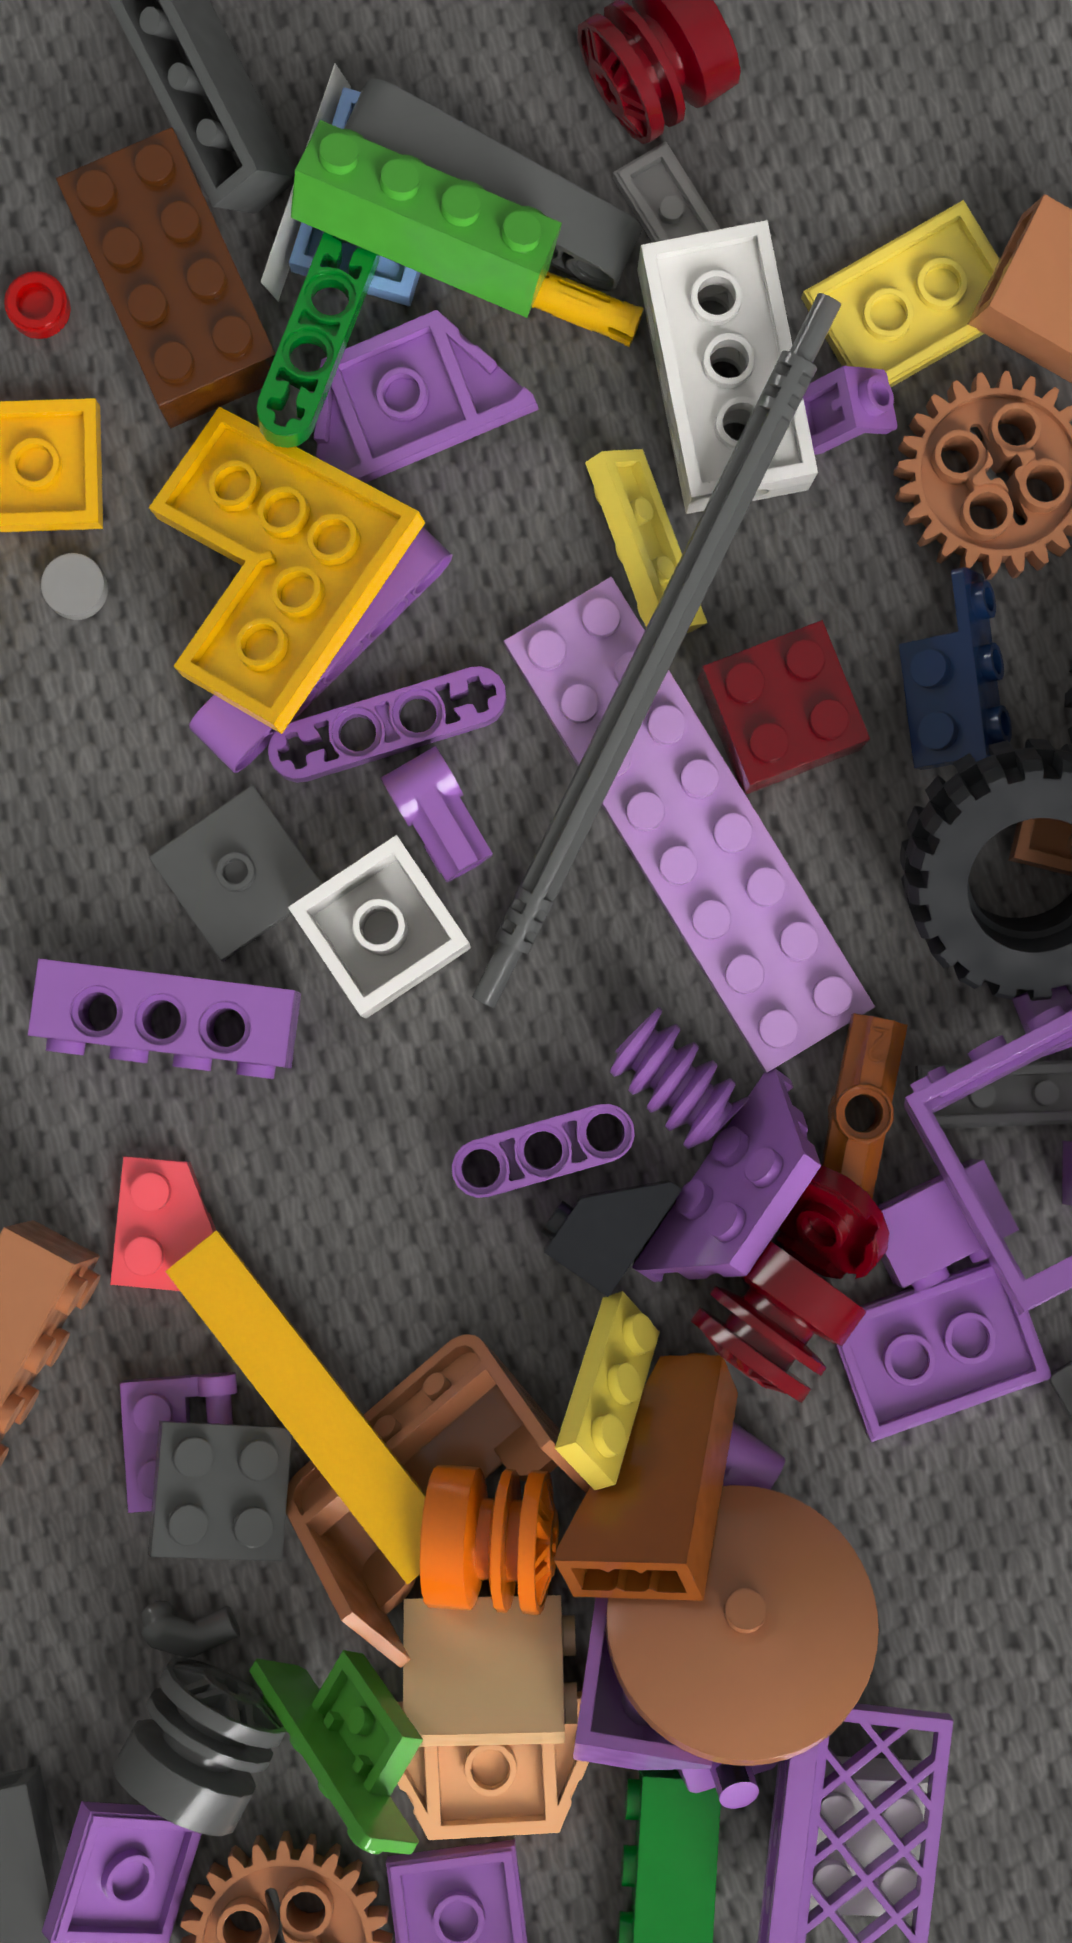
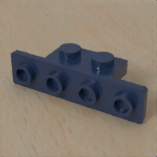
M966 567L951 570L958 631L899 644L915 769L925 770L954 765L955 761L969 753L977 762L991 756L989 752L990 744L1006 740L1011 741V720L1006 707L1000 705L997 682L1003 679L1004 663L999 646L992 642L990 618H994L996 614L994 591L989 581L984 580L982 574Z

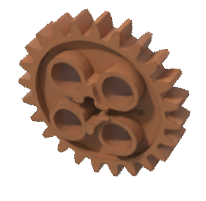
M1004 371L995 388H990L987 378L981 372L976 375L972 382L971 393L956 380L952 382L947 391L948 402L934 394L926 405L929 416L916 413L909 425L916 436H904L898 447L902 454L911 459L899 461L893 472L894 476L909 480L910 483L899 488L895 495V500L903 503L914 502L915 507L908 512L903 523L905 526L918 523L924 524L926 529L917 542L920 547L928 545L934 540L942 544L937 557L938 563H943L953 553L961 556L960 568L966 567L970 569L976 561L982 562L986 580H991L998 572L1001 563H1005L1007 571L1013 579L1017 578L1024 571L1025 558L1031 566L1039 571L1049 562L1047 549L1056 556L1061 557L1071 547L1066 535L1072 537V425L1069 423L1072 419V405L1060 412L1054 407L1059 389L1054 387L1040 398L1034 395L1036 379L1033 376L1027 379L1020 390L1013 389L1009 371ZM1012 424L1018 427L1024 435L1025 444L1016 446L1005 442L999 434L998 425ZM971 427H977L980 430L982 442L977 435L970 432ZM952 450L963 454L968 461L969 471L963 473L951 471L943 463L941 453ZM991 467L995 473L1005 471L1009 475V479L1006 483L1001 478L990 480L986 473ZM1040 479L1047 483L1052 491V501L1042 502L1033 498L1028 492L1027 480ZM979 505L990 509L996 517L997 528L982 529L977 526L971 519L970 507ZM1014 511L1018 516L1024 518V525H1018L1013 518Z
M283 1831L276 1850H270L267 1841L261 1834L256 1836L252 1848V1857L250 1858L237 1845L231 1848L227 1858L230 1871L216 1862L210 1866L206 1878L211 1887L200 1884L196 1885L190 1901L198 1909L186 1910L180 1925L181 1928L192 1934L183 1937L180 1943H274L279 1930V1920L274 1904L266 1893V1890L269 1888L275 1889L281 1905L280 1920L286 1943H392L393 1933L377 1930L388 1922L389 1908L383 1905L369 1906L377 1897L379 1884L377 1880L362 1885L357 1884L362 1868V1862L359 1859L343 1869L337 1864L341 1845L338 1843L332 1846L325 1856L316 1854L317 1840L315 1834L309 1835L303 1849L300 1850L293 1848L289 1831ZM300 1892H310L316 1894L322 1900L325 1907L317 1913H306L295 1906L292 1897ZM236 1911L250 1912L258 1918L261 1928L250 1932L240 1930L233 1924L230 1915Z

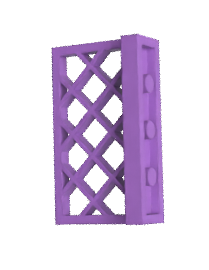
M857 1703L844 1722L859 1723L872 1738V1741L842 1764L829 1748V1736L808 1751L778 1762L757 1943H805L806 1934L828 1916L846 1937L847 1943H872L895 1924L909 1939V1943H928L953 1729V1719L950 1714ZM873 1725L887 1726L888 1728L879 1734ZM910 1729L934 1732L931 1754L910 1771L907 1770L889 1747ZM883 1752L902 1778L871 1801L852 1775L879 1753ZM826 1760H828L835 1771L824 1778ZM929 1775L926 1794L919 1783ZM845 1782L863 1804L864 1808L838 1829L834 1830L820 1813L821 1803L824 1797ZM912 1789L925 1805L924 1821L901 1838L882 1815V1812ZM875 1819L894 1845L864 1868L846 1846L845 1842ZM820 1827L827 1837L817 1845L818 1829ZM921 1843L918 1860L911 1850ZM837 1849L855 1871L856 1875L830 1896L826 1897L813 1880L814 1867ZM902 1857H905L917 1872L916 1887L893 1905L874 1880ZM867 1887L886 1911L856 1935L837 1909ZM812 1894L819 1904L809 1912ZM913 1910L912 1925L910 1926L904 1917Z

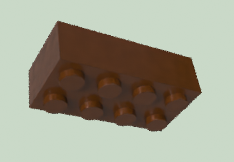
M168 128L57 177L58 185L154 398L170 429L261 389L272 365L275 352L173 128Z

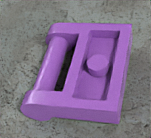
M235 1372L134 1379L120 1382L128 1513L152 1510L159 1421L190 1422L189 1397L199 1396L206 1399L207 1423L233 1424L231 1394L237 1393Z

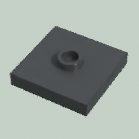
M253 785L149 856V859L218 958L223 962L292 915L288 907L323 884Z

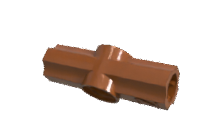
M853 1013L849 1023L835 1095L828 1106L829 1125L821 1166L847 1176L864 1189L873 1199L885 1135L890 1130L894 1120L892 1100L908 1025L889 1019ZM858 1095L867 1097L875 1108L873 1124L862 1132L853 1130L845 1118V1108L848 1102Z

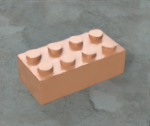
M34 1220L6 1226L0 1233V1467L9 1451L7 1446L1 1444L2 1439L14 1422L21 1425L28 1416L40 1390L31 1386L35 1377L44 1365L52 1367L57 1361L70 1336V1332L62 1329L67 1317L75 1307L81 1310L85 1307L101 1275L92 1271L100 1255Z

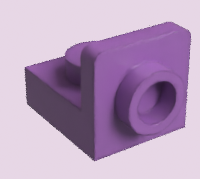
M842 366L811 382L803 397L814 455L822 454L863 433L888 434L898 427L893 405V392L888 382L887 373L883 369Z

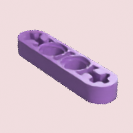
M482 666L469 667L289 723L282 734L276 731L272 735L268 745L269 760L276 772L286 780L296 783L308 782L486 727L497 721L504 712L507 702L505 685L500 676L493 670ZM479 681L484 690H495L497 695L488 699L487 711L477 713L473 704L454 708L455 715L459 721L447 724L445 704L437 693L438 691L449 688L450 699L454 701L469 695L468 684ZM423 699L434 706L437 716L430 729L415 733L407 730L400 721L401 710L411 700ZM361 717L368 719L376 728V737L372 745L363 751L347 749L341 743L340 738L341 729L344 724L352 718ZM329 725V740L339 758L327 762V752L325 749H320L306 755L307 766L301 769H297L291 760L281 761V754L286 753L290 748L289 739L299 737L304 745L322 742L323 740L317 729Z

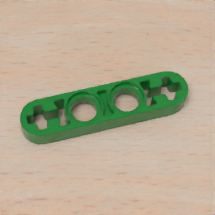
M323 232L258 398L256 410L260 432L267 441L278 447L290 448L299 446L308 440L314 431L379 263L380 255L363 248H357L353 252L349 263V274L339 269L342 263V243L348 242L326 232ZM324 288H336L346 295L349 303L345 310L339 314L326 315L314 307L312 299L315 294ZM302 344H314L324 351L327 359L321 368L316 371L305 372L292 364L290 355L295 348ZM290 385L300 390L296 398L297 417L301 420L290 418L286 427L276 424L275 412L271 409L282 411L285 408L290 395Z

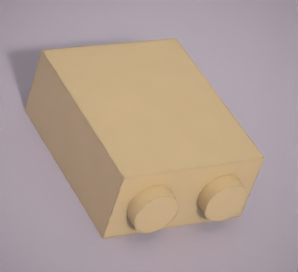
M548 1595L544 1610L540 1615L523 1614L520 1609L518 1596H514L511 1608L507 1613L497 1612L493 1607L491 1597H478L475 1606L471 1610L429 1608L423 1602V1598L404 1599L403 1646L411 1660L403 1666V1711L423 1738L419 1747L565 1743V1724H578L577 1682H563V1656H576L575 1615H562L561 1595Z

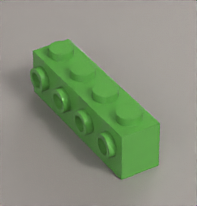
M322 120L319 121L295 169L291 218L521 316L528 317L549 270L561 229V222L545 216L536 208L516 204L486 191L475 182L460 180L427 166L414 156L399 154L365 139L353 130L341 129Z

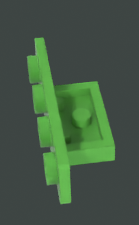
M343 1650L321 1689L318 1688L308 1671L299 1665L257 1658L249 1672L261 1689L264 1702L276 1713L290 1736L291 1745L303 1756L318 1780L319 1790L331 1801L347 1826V1833L352 1842L362 1850L372 1854L390 1852L411 1855L419 1843V1839L390 1795L421 1745L423 1738L363 1653Z

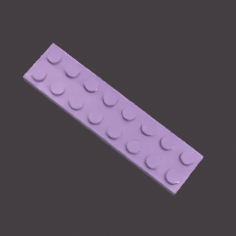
M612 577L504 640L506 650L577 766H579L645 632ZM668 670L602 807L762 1070L768 1073L850 1023L851 1014L863 1015L875 1008V1005Z

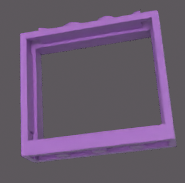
M1061 1005L1050 1008L1028 1021L1026 1025L1030 1032L1008 1044L1003 1035L976 1047L968 1053L972 1063L950 1074L945 1066L929 1071L927 1076L910 1084L914 1093L906 1096L904 1108L1019 1316L1072 1289V1256L1025 1279L933 1113L1071 1042L1072 1010L1065 1013Z

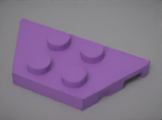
M434 310L345 349L315 426L316 457L367 483L537 411L539 407L533 394L528 389L521 387L497 365L495 360L478 345H474L463 336L460 330L438 310ZM327 357L321 359L320 368L326 362Z
M776 1068L768 1073L764 1072L749 1094L750 1099L736 1113L728 1127L716 1137L712 1150L691 1181L683 1186L682 1191L676 1198V1203L633 1264V1269L653 1282H661L664 1273L677 1272L688 1280L706 1279L716 1273L723 1277L748 1275L821 1167L815 1146L807 1140L808 1127L804 1115L792 1105L788 1092L793 1088L792 1081Z

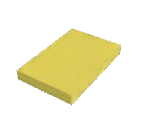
M962 200L803 291L801 299L808 311L818 293L826 294L839 301L841 307L825 339L842 366L883 369L887 373L890 387H893L984 334L977 328L968 325V322L1000 259L967 204Z

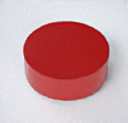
M32 271L18 276L9 285L5 294L4 305L7 316L15 328L27 337L44 339L54 336L64 328L69 319L71 306L66 291L55 277L45 272Z

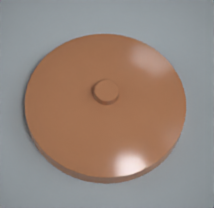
M741 1485L722 1487L704 1601L608 1598L606 1635L608 1650L619 1684L630 1703L651 1728L666 1740L697 1757L717 1763L740 1766L771 1764L802 1754L821 1743L845 1721L859 1701L868 1684L877 1653L879 1628L875 1596L866 1570L851 1544L828 1519L813 1508L788 1495L766 1488Z

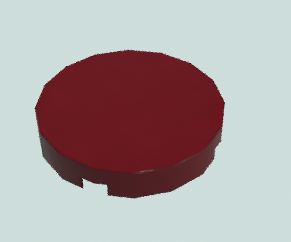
M821 1166L779 1227L781 1233L776 1238L789 1255L810 1270L825 1277L842 1279L846 1273L856 1274L855 1279L867 1276L886 1253L889 1230L882 1211L864 1189L847 1176Z

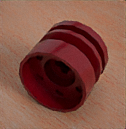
M616 0L604 8V16L596 13L578 25L577 38L582 57L599 94L622 127L632 138L640 143H649L662 135L664 125L672 127L683 121L686 110L685 102L698 109L739 84L741 70L738 53L729 28L713 0H632L633 7L622 0Z
M770 1241L748 1275L740 1276L750 1286L743 1298L718 1286H715L710 1292L713 1298L732 1312L725 1323L701 1307L694 1314L691 1322L703 1332L714 1347V1351L743 1374L766 1389L788 1394L802 1403L811 1391V1388L789 1371L791 1365L795 1360H798L821 1376L826 1370V1366L806 1344L815 1334L833 1344L843 1346L867 1311Z

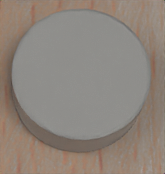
M68 553L58 556L47 565L41 579V590L45 601L57 614L71 620H82L93 616L102 608L108 595V583L103 571L92 559L82 554Z

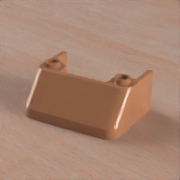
M461 1335L447 1342L364 1414V1417L425 1494L433 1468L437 1465L481 1467L485 1478H487L499 1466L504 1464L506 1469H516L520 1480L524 1482L527 1481L528 1474L532 1470L549 1471L551 1473L559 1466L585 1493H587L590 1487L555 1449L560 1433L559 1428L497 1355L475 1335ZM310 1460L288 1483L286 1514L341 1621L398 1667L402 1668L411 1659L387 1614L407 1597L416 1579L410 1584H406Z

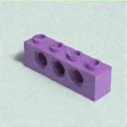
M38 958L28 1036L47 1038L45 1051L84 1055L86 1043L110 1046L109 1059L148 1063L149 1051L174 1054L173 1067L211 1071L212 1059L236 1061L237 1075L274 1079L276 1066L292 1068L301 993L289 989ZM108 995L116 1004L117 1015L110 1027L99 1031L92 1026L89 1020V1008L96 998ZM164 1003H172L180 1012L181 1023L174 1035L162 1039L152 1029V1014L158 1006ZM235 1010L244 1020V1035L235 1045L225 1047L217 1041L214 1035V1024L222 1013Z

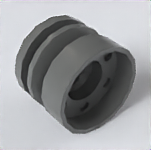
M188 1658L171 1659L158 1680L161 1688H155L146 1703L152 1719L138 1720L112 1769L116 1780L130 1796L153 1813L171 1823L200 1834L213 1836L231 1834L256 1788L251 1773L267 1769L274 1754L271 1748L280 1745L286 1729L276 1713L264 1702L263 1693L256 1688L205 1662Z

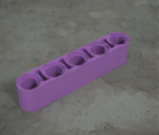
M424 526L291 722L447 568L453 555ZM215 695L200 708L189 724V729L233 773L246 768L269 745L272 735L276 732L274 729Z

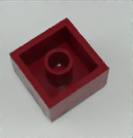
M823 620L702 666L697 681L737 782L745 795L858 752L870 740Z

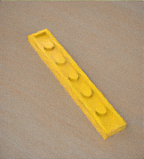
M216 1230L165 1272L407 1585L420 1575V1537L426 1494L224 1236Z

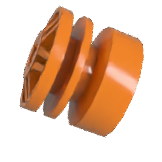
M437 1465L433 1468L424 1501L420 1537V1585L423 1602L427 1607L471 1610L476 1604L482 1581L489 1580L492 1603L497 1612L507 1613L513 1602L516 1583L518 1582L519 1605L523 1614L540 1615L542 1613L548 1594V1587L555 1573L556 1563L554 1558L559 1537L558 1512L554 1504L552 1478L549 1471L532 1470L528 1474L522 1500L520 1477L516 1469H505L502 1472L495 1497L488 1498L485 1476L481 1467Z

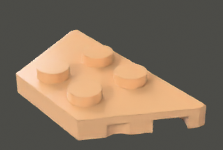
M578 1691V1692H577V1715H578V1717H579V1710H580V1703H581L582 1691ZM403 1701L397 1702L403 1710ZM565 1724V1743L419 1747L397 1784L400 1790L406 1792L413 1804V1813L428 1840L560 1833L571 1807L574 1791L578 1782L582 1780L589 1762L573 1759L577 1724Z

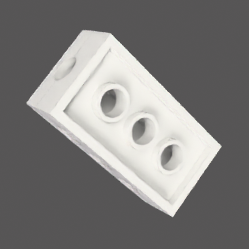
M768 220L643 244L640 248L637 272L686 514L704 511L738 442L725 432L723 426L729 423H741L746 426L781 352L790 351L792 347ZM704 301H717L726 308L727 312L720 315L710 314L700 306V303ZM721 361L729 362L739 370L740 375L734 378L722 377L714 371L711 365ZM803 399L752 501L809 490L818 474Z

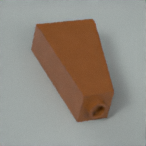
M690 1353L686 1356H660L644 1386L616 1485L594 1490L591 1486L589 1487L556 1549L554 1561L573 1597L704 1601L738 1392L725 1359L720 1355Z

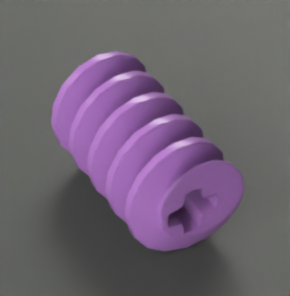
M658 1007L615 1050L617 1056L610 1073L616 1077L633 1069L636 1073L628 1091L634 1095L651 1087L654 1092L646 1109L653 1113L669 1105L672 1111L665 1128L671 1131L688 1124L690 1130L683 1145L690 1149L712 1138L750 1099V1096L730 1103L729 1099L736 1086V1082L729 1078L712 1085L710 1082L716 1071L717 1063L711 1060L694 1067L692 1063L699 1049L695 1042L675 1049L673 1046L681 1028L674 1024L661 1031H657L655 1027L662 1013V1009Z

